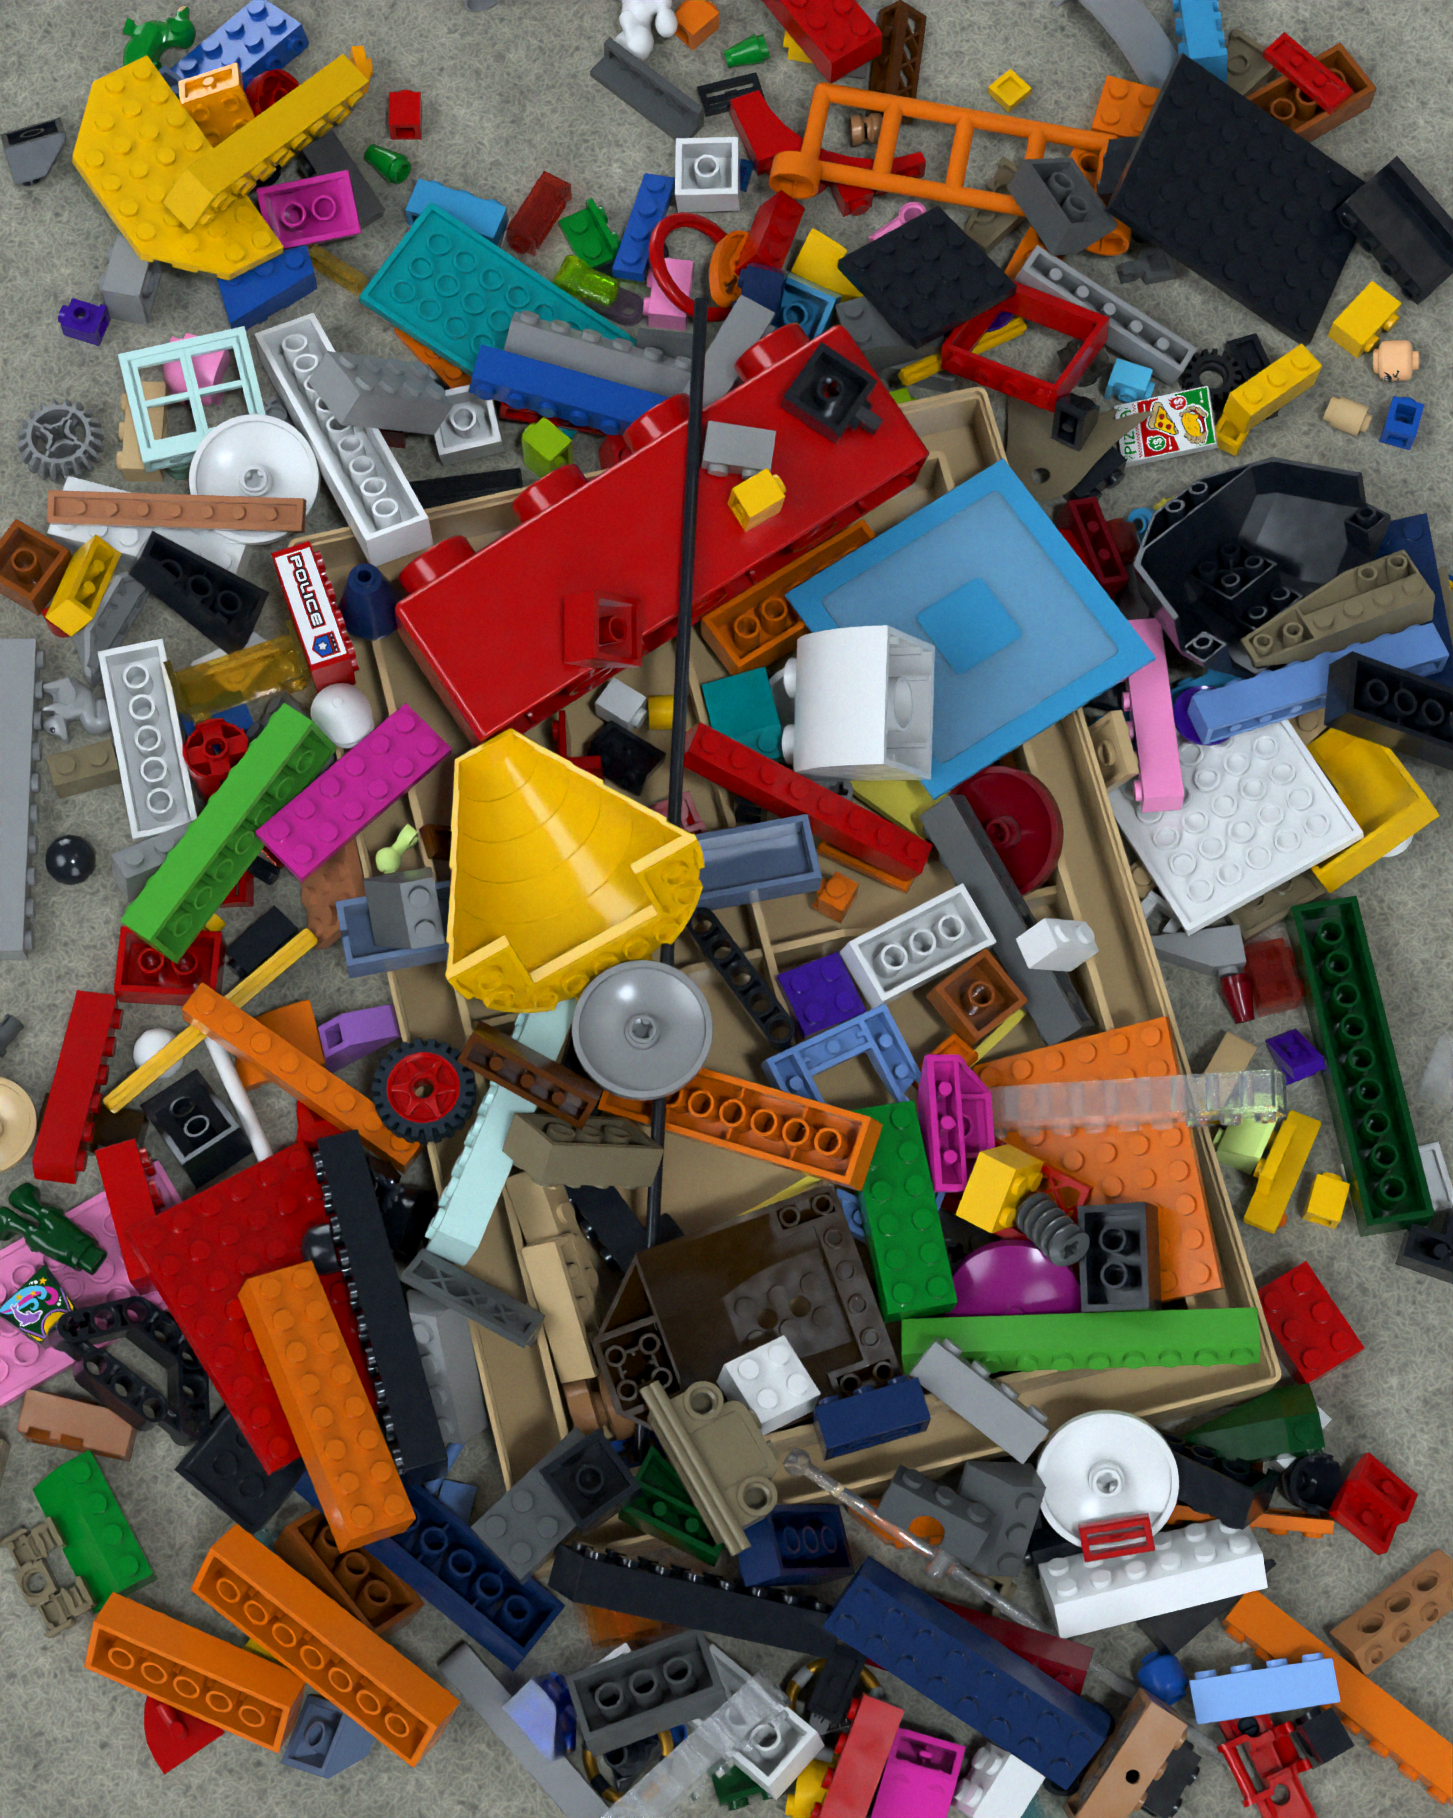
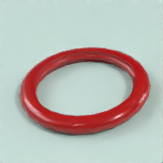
M679 212L668 215L657 223L649 242V262L658 286L669 301L680 311L694 318V300L690 299L679 289L667 269L664 259V242L672 231L681 227L698 230L716 244L728 234L716 223L704 216ZM720 306L708 307L707 322L726 320L732 310V306L727 308Z

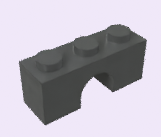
M901 1464L883 1494L875 1512V1515L905 1531L908 1530L911 1522L917 1517L930 1516L935 1518L942 1524L945 1531L939 1549L970 1565L989 1534L995 1518V1514L988 1511L983 1505L973 1503L957 1495L951 1488L940 1486L925 1478L919 1471L908 1469Z

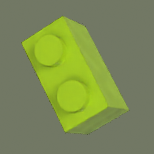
M543 417L537 423H531L522 434L524 465L539 478L564 465L574 464L572 440L547 418Z

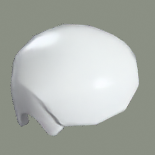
M161 1027L146 1030L136 1040L134 1045L133 1059L137 1068L142 1066L174 1039L177 1034L172 1030ZM184 1057L158 1079L168 1078L175 1074L182 1066Z

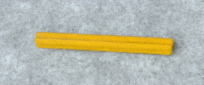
M1022 317L1012 318L1004 327L985 333L972 353L978 355L1022 335L1027 329V324L1023 321ZM942 352L930 355L903 367L898 373V378L901 380L902 385H912L943 371L941 369Z

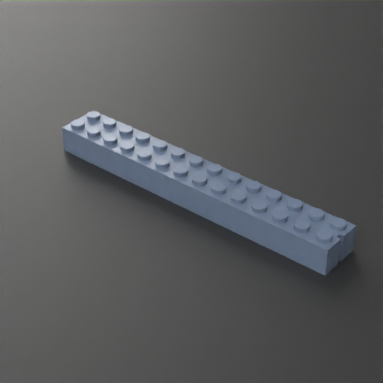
M808 814L695 835L701 846L705 868L700 869L699 879L703 889L696 908L705 907L712 911L820 890L822 875ZM451 880L435 883L445 943L416 949L376 946L367 897L363 896L336 901L350 979L446 961L449 947L446 937Z

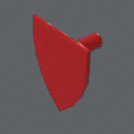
M147 1696L144 1708L146 1740L156 1763L164 1775L225 1733L223 1729Z

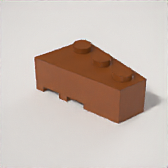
M30 1389L26 1390L17 1426V1431L31 1443L82 1453L91 1450L94 1455L129 1462L138 1430L112 1410L98 1406L99 1403L86 1399L75 1401L59 1394L42 1393Z

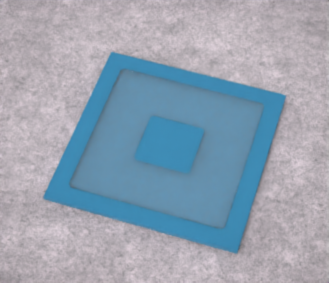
M1004 458L785 594L786 599L811 633L838 628L888 625L935 646L931 780H919L933 800L938 799L1156 659Z

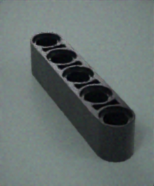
M696 908L686 924L693 942L767 1043L778 1052H783L795 1046L798 1041V1033L792 1018L716 915L708 908ZM701 921L712 923L706 932H697L695 927ZM721 947L731 949L730 954L724 959L714 957L715 951ZM745 973L751 976L749 982L745 985L738 986L733 983L735 977L739 974ZM757 1001H769L770 1006L764 1012H756L753 1010V1006ZM778 1027L790 1029L789 1035L784 1039H776L772 1036L774 1030Z

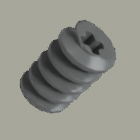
M1037 1192L1032 1194L1019 1207L1016 1214L1017 1227L1056 1266L1065 1267L1072 1265L1086 1254L1090 1244L1088 1234L1082 1232V1228L1074 1224V1221L1069 1216H1066V1213L1061 1208H1058V1205L1053 1200H1050L1046 1193Z

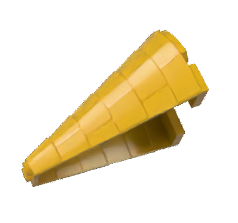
M512 728L455 759L450 830L452 832L449 861V868L452 870L446 937L449 947L445 976L461 995L469 1000L472 997L483 1000L486 1008L502 1012L538 1013L553 1011L558 1002L572 998L578 1002L586 987L605 970L629 961H653L651 954L661 944L667 943L671 945L690 920L703 889L699 875L700 869L705 868L704 858L695 834L668 822L667 818L605 785L602 779L573 765L571 761L542 747L537 742Z

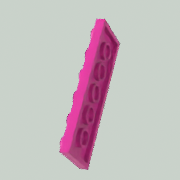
M405 703L256 830V837L303 883L451 755L452 748Z

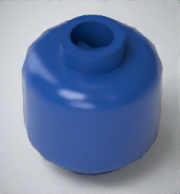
M1155 1651L1141 1660L1143 1666L1138 1670L1136 1678L1142 1688L1170 1706L1187 1695L1185 1690L1189 1685V1678L1175 1655H1161L1160 1651Z

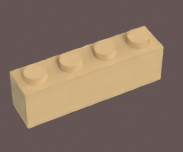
M574 1232L540 1239L521 1248L524 1265L528 1270L534 1290L535 1301L538 1304L540 1313L545 1315L543 1321L544 1332L548 1337L554 1357V1366L558 1371L561 1383L593 1378L602 1374L592 1347L600 1330L601 1322Z

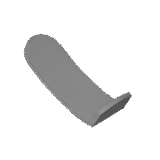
M1055 0L1053 4L1057 8L1071 0ZM1078 0L1094 15L1114 39L1128 59L1141 84L1162 89L1178 54L1163 29L1140 0Z

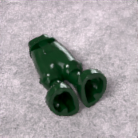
M24 1183L12 1191L8 1198L9 1204L18 1211L31 1215L41 1225H32L10 1208L2 1206L0 1208V1241H8L17 1234L24 1237L25 1243L31 1252H40L61 1264L71 1267L75 1271L80 1272L84 1270L90 1275H94L107 1258L108 1253L99 1247V1243L95 1238H92L79 1225L65 1216L63 1209L44 1207L39 1202L41 1193L37 1186L31 1183Z

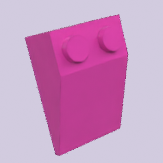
M349 170L256 189L261 215L284 246L283 251L306 245L308 248L362 233Z

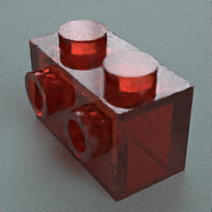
M1283 937L1244 946L1246 957L1244 971L1247 979L1252 981L1253 1000L1259 1018L1297 1009L1302 1001V997L1305 995L1304 986L1301 979L1295 977L1292 968L1295 965L1294 955L1291 947L1285 946Z

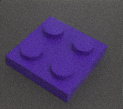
M839 952L781 973L775 978L803 1040L832 1029L867 1012Z

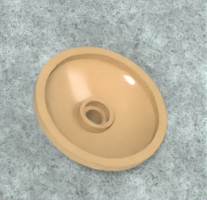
M0 1077V1174L16 1166L28 1154L37 1135L38 1122L37 1112L29 1095L18 1084L4 1077Z

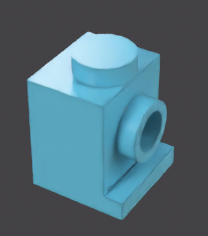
M1117 358L1104 398L1110 400L1111 396L1115 395L1124 403L1151 398L1156 384L1150 381L1153 369Z

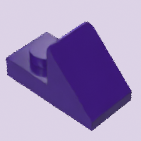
M1296 1028L1265 1040L1286 1086L1315 1075L1316 1072L1326 1068L1323 1056Z

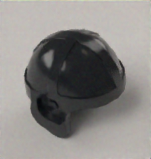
M1322 1452L1319 1453L1318 1457L1311 1455L1298 1457L1282 1474V1485L1287 1498L1292 1505L1307 1509V1515L1321 1517L1322 1512H1329L1335 1497L1343 1485L1339 1462L1333 1461V1455Z

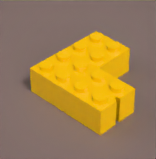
M1334 728L1329 729L1306 746L1314 760L1338 791V796L1364 835L1363 839L1311 867L1330 894L1440 816L1428 797L1390 748Z

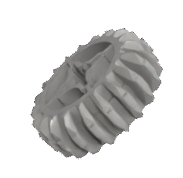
M53 398L52 406L46 407L43 403L40 404V412L30 409L29 415L32 420L22 419L23 429L18 430L20 441L17 444L18 450L21 452V459L23 463L28 464L30 472L33 474L38 472L39 477L43 481L50 475L52 482L56 484L60 476H63L66 482L67 477L74 473L76 477L82 479L81 470L83 468L92 472L93 466L91 462L100 463L101 457L98 452L104 451L103 440L105 434L101 429L100 420L94 417L93 411L90 408L84 410L83 404L79 401L72 406L71 401L67 398L62 405H59L58 401ZM77 425L86 432L84 443L79 442L75 436ZM38 438L43 439L44 443L47 444L45 455L36 450Z

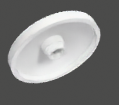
M262 414L238 416L215 427L206 435L196 449L189 471L191 495L304 498L307 500L305 521L311 515L320 492V469L308 441L297 429L287 422ZM214 530L230 541L245 545L270 544L292 534L288 532Z
M1097 1410L1083 1413L1068 1420L1046 1441L1036 1466V1472L1046 1486L1040 1506L1045 1518L1058 1534L1079 1547H1082L1078 1524L1149 1513L1152 1534L1154 1536L1168 1521L1178 1497L1179 1474L1170 1446L1160 1432L1151 1424L1127 1412ZM1144 1525L1087 1534V1537L1144 1528ZM1146 1536L1089 1546V1549L1096 1550L1146 1541Z

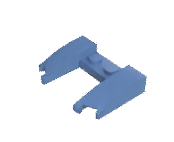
M886 1003L766 1059L760 1065L772 1088L821 1103H825L812 1077L862 1053H866L896 1103L909 1101L910 1099L904 1093L913 1081L919 1084L921 1078V1071Z

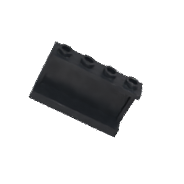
M1398 156L1392 159L1334 211L1339 216L1341 224L1346 229L1351 230L1359 239L1361 247L1366 252L1371 253L1380 263L1382 271L1387 276L1392 277L1401 287L1402 294L1417 305L1453 274V219Z

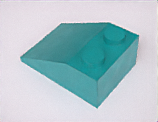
M765 667L702 684L713 729L779 764L787 763L782 751L783 728Z

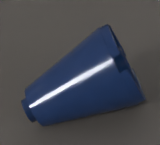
M362 563L356 565L350 571L338 602V609L341 610L346 630L349 634L355 637L366 638L369 641H376L388 637L397 630L395 606L403 597L394 584L376 566Z

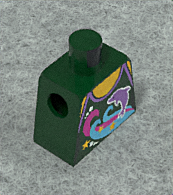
M44 1265L0 1307V1317L7 1324L46 1350L51 1346L47 1335L49 1328L63 1314L78 1309L49 1268ZM73 1330V1331H69V1332L73 1335L74 1333L77 1332V1330Z

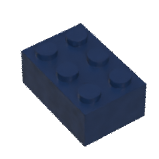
M903 1375L887 1381L889 1386L875 1389L874 1385H868L854 1390V1396L840 1400L839 1395H834L821 1399L819 1401L820 1406L814 1407L812 1422L824 1461L927 1431L931 1417L919 1378L909 1380L908 1375Z

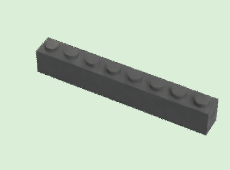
M964 794L948 795L921 814L919 818L924 825L923 831L926 837L934 842L938 849L940 862L951 872L956 881L955 887L962 883L964 884L997 942L990 948L991 952L999 957L1005 968L1004 971L1028 999L1023 1009L1034 1019L1038 1027L1037 1033L1040 1039L1048 1046L1074 1040L1096 1026L1065 971L1028 968L1016 938L1036 925L1037 921Z

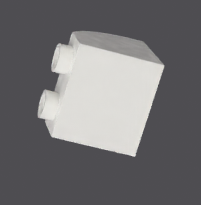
M888 625L824 630L798 638L797 658H789L784 670L786 692L789 697L795 698V724H788L782 736V751L787 764L793 765L795 773L815 781L931 780L935 646Z

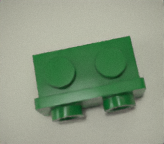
M593 198L586 200L585 209L558 220V226L583 271L615 259L621 244L616 231L610 232L607 226L608 218L601 205L597 207Z

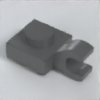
M1160 248L1139 251L1138 261L1121 263L1122 271L1117 273L1121 284L1133 282L1143 277L1145 284L1148 285L1176 279L1178 272L1173 257Z

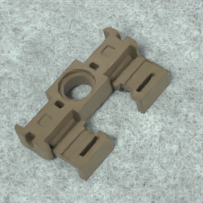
M49 1516L45 1519L46 1522L32 1530L20 1529L0 1541V1547L8 1548L19 1570L14 1577L30 1607L37 1606L49 1632L43 1635L48 1638H54L60 1635L61 1631L69 1630L76 1625V1619H70V1616L73 1615L76 1618L99 1604L85 1576H77L75 1578L76 1586L69 1590H66L65 1587L61 1589L47 1560L40 1559L42 1557L44 1559L50 1557L48 1552L57 1547L59 1550H62L69 1546L56 1519ZM41 1573L46 1578V1587L42 1592L36 1594L31 1591L29 1582L34 1574Z

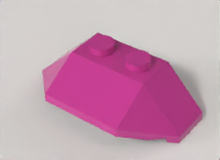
M926 1054L923 1061L917 1094L918 1121L934 1192H964L979 1152L995 1148L991 1091L965 1064V1060L960 1055Z

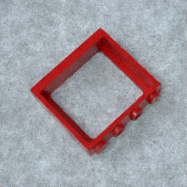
M1013 281L1017 285L1015 295L953 330L942 345L941 369L1054 413L1058 399L1072 391L1108 339L1109 317ZM1001 312L1012 313L1084 341L1055 384L972 353Z

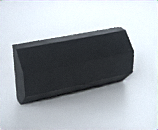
M520 468L409 482L423 509L524 487Z

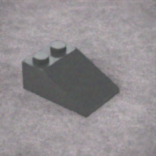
M864 296L835 305L839 325L844 326L848 330L874 371L942 352V345L945 342L943 335L915 350Z

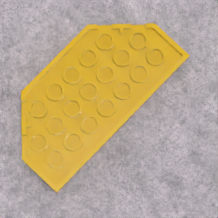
M147 55L93 81L73 151L72 163L140 260L152 263L154 260L172 264L173 268L198 273V270L217 274L216 278L230 281L283 253L284 246L247 195L243 197L241 194H238L236 196L237 200L226 211H223L221 208L216 211L217 215L206 226L200 223L192 230H189L163 203L185 169L212 150L213 147L185 107H181L180 100Z

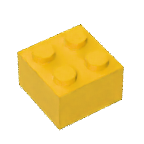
M1010 1144L980 1151L955 1215L989 1233L1016 1226V1214L1019 1207L1041 1183L1042 1173H1040L1044 1162Z

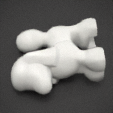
M619 0L622 3V13L619 16V21L623 31L616 36L614 41L644 62L649 57L651 51H653L654 39L651 22L656 14L655 26L662 37H671L677 30V17L671 10L672 0Z

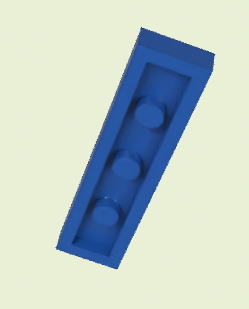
M644 174L612 268L613 277L644 282L650 264L648 247L651 234L657 223L666 217L675 190L674 177Z

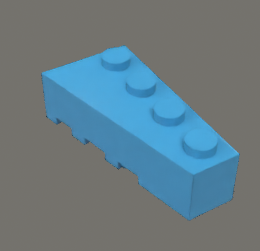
M1172 0L1173 13L1179 12V18H1175L1176 37L1182 36V42L1178 43V55L1184 53L1227 84L1228 55L1227 49L1224 47L1225 37L1221 26L1218 0Z

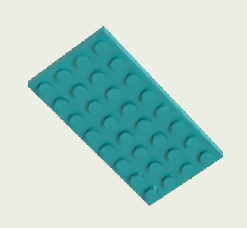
M431 201L360 294L358 300L364 306L470 377H472L481 344L504 350L510 323L515 312L531 311L540 316L539 319L549 322L561 320L571 325L570 328L580 331L592 329L601 333V337L614 340V338L626 339L632 342V346L635 347L637 339ZM558 428L571 440L578 432L574 430Z

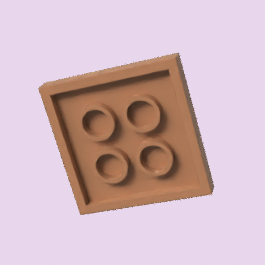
M355 838L303 883L300 881L302 887L301 900L303 906L306 907L308 929L318 940L314 950L327 949L342 936L335 902L366 896Z

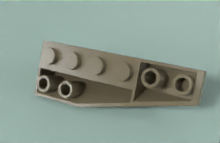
M1403 549L1343 572L1243 637L1240 643L1255 667L1314 659L1323 652L1330 651L1334 653L1341 651L1350 644L1356 642L1364 644L1373 641L1382 634L1390 633L1393 635L1404 631L1409 626L1431 621L1433 618L1435 594Z

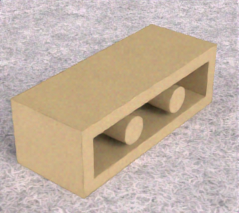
M141 381L145 401L170 395L166 382ZM122 393L121 410L125 412V422L119 423V440L123 441L122 451H117V470H122L125 481L164 482L165 469L146 473L127 393ZM169 404L149 408L148 414L154 439L167 438Z

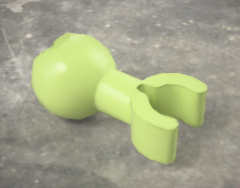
M407 824L391 847H384L377 852L375 858L379 871L388 874L394 873L399 869L402 860L401 855L407 849H411L419 840L417 837L419 832Z

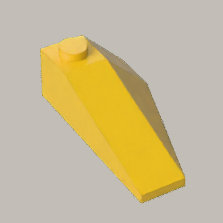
M812 228L793 265L791 273L843 295L840 303L864 296L838 269V260L843 258L848 250Z

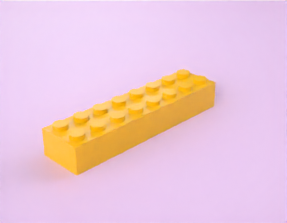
M344 54L340 55L188 166L163 203L189 230H192L200 223L206 226L217 215L216 211L221 208L223 211H226L237 200L236 196L238 194H241L243 197L246 196L257 185L256 181L258 179L262 182L266 181L276 171L275 167L278 164L283 168L295 157L297 150L301 152V149L315 141L313 138L316 136L320 138L329 133L333 128V123L342 124L352 113L349 108H353L365 96L362 90L369 80Z

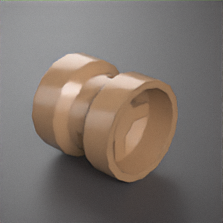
M871 113L868 117H861L859 114L849 115L851 146H861L864 142L878 144L882 124L881 113Z

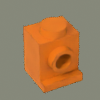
M835 871L831 879L825 878L821 883L820 890L816 893L818 897L813 903L812 908L841 924L857 898L859 883Z

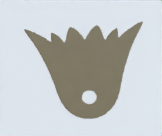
M1007 395L1008 440L1006 457L1008 464L1036 501H1049L1059 498L1072 490L1119 439L1136 425L1147 419L1154 411L1136 413L1116 420L1113 419L1117 409H1112L1099 415L1093 431L1081 450L1077 451L1051 438L1054 419L1053 412ZM1091 398V400L1095 404H1097L1096 398ZM1035 469H1047L1050 473L1048 481L1045 483H1035L1031 479V474Z

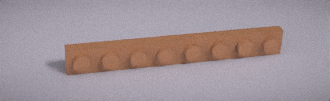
M48 490L46 523L53 525L305 533L307 500L304 498Z

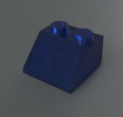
M555 1672L533 1677L502 1707L549 1763L568 1757L576 1751L577 1714L565 1677L562 1674L557 1675Z

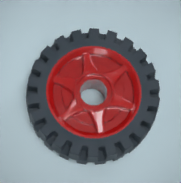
M420 1038L414 1039V1043L408 1044L407 1041L400 1044L399 1049L393 1048L388 1052V1057L381 1060L379 1069L374 1074V1083H372L373 1101L379 1118L385 1127L391 1130L396 1137H402L406 1142L413 1144L414 1141L419 1142L420 1145H428V1142L432 1141L436 1144L442 1142V1139L448 1137V1139L453 1137L455 1131L458 1129L461 1131L465 1126L466 1120L470 1119L476 1103V1084L472 1070L457 1062L461 1054L457 1049H452L449 1044L443 1041L440 1044L437 1043L436 1039L428 1038V1041H422ZM423 1085H429L434 1089L433 1093L426 1098L416 1096V1090Z

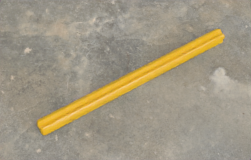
M303 929L223 997L241 1009L312 949L318 942L317 938L309 929ZM190 1024L108 1093L102 1100L105 1107L113 1114L118 1113L208 1036Z

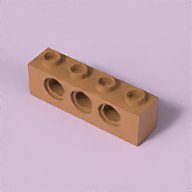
M1437 1549L1329 1633L1341 1656L1367 1676L1453 1610V1559L1440 1549Z

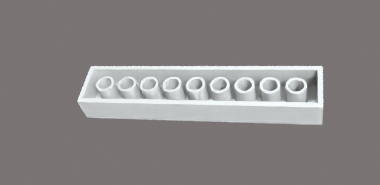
M311 313L255 333L261 363L297 430L310 444L317 459L320 473L369 564L379 566L433 546L428 516L379 429L340 424L308 382L326 352H335L315 314Z

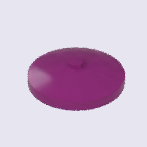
M1001 1240L992 1242L968 1254L954 1269L952 1278L958 1303L951 1312L944 1313L945 1318L1082 1313L1080 1280L1071 1265L1065 1267L1056 1266L1031 1241Z

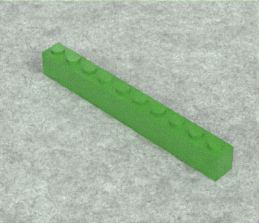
M1257 1307L902 1319V1362L904 1374L910 1373L911 1368L936 1337H939L942 1341L946 1337L951 1339L962 1348L963 1352L960 1355L970 1363L974 1360L979 1361L991 1373L999 1371L1032 1372L1034 1370L1067 1371L1070 1369L1103 1370L1105 1368L1124 1367L1138 1369L1156 1366L1173 1368L1188 1365L1208 1367L1220 1364L1248 1365L1260 1363V1333Z

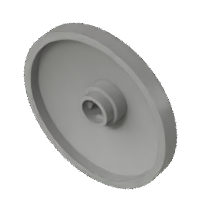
M629 961L605 970L583 991L573 1015V1045L584 1071L604 1090L630 1100L659 1099L681 1090L701 1071L712 1045V1015L702 991L695 982L680 970L657 961Z

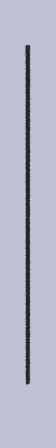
M703 297L695 298L667 816L668 822L680 828L708 299ZM675 941L671 945L667 943L661 944L660 962L674 967ZM667 1096L652 1101L651 1139L662 1148H664ZM664 1153L652 1187H648L645 1249L659 1245ZM636 1423L634 1461H644L649 1449V1429Z

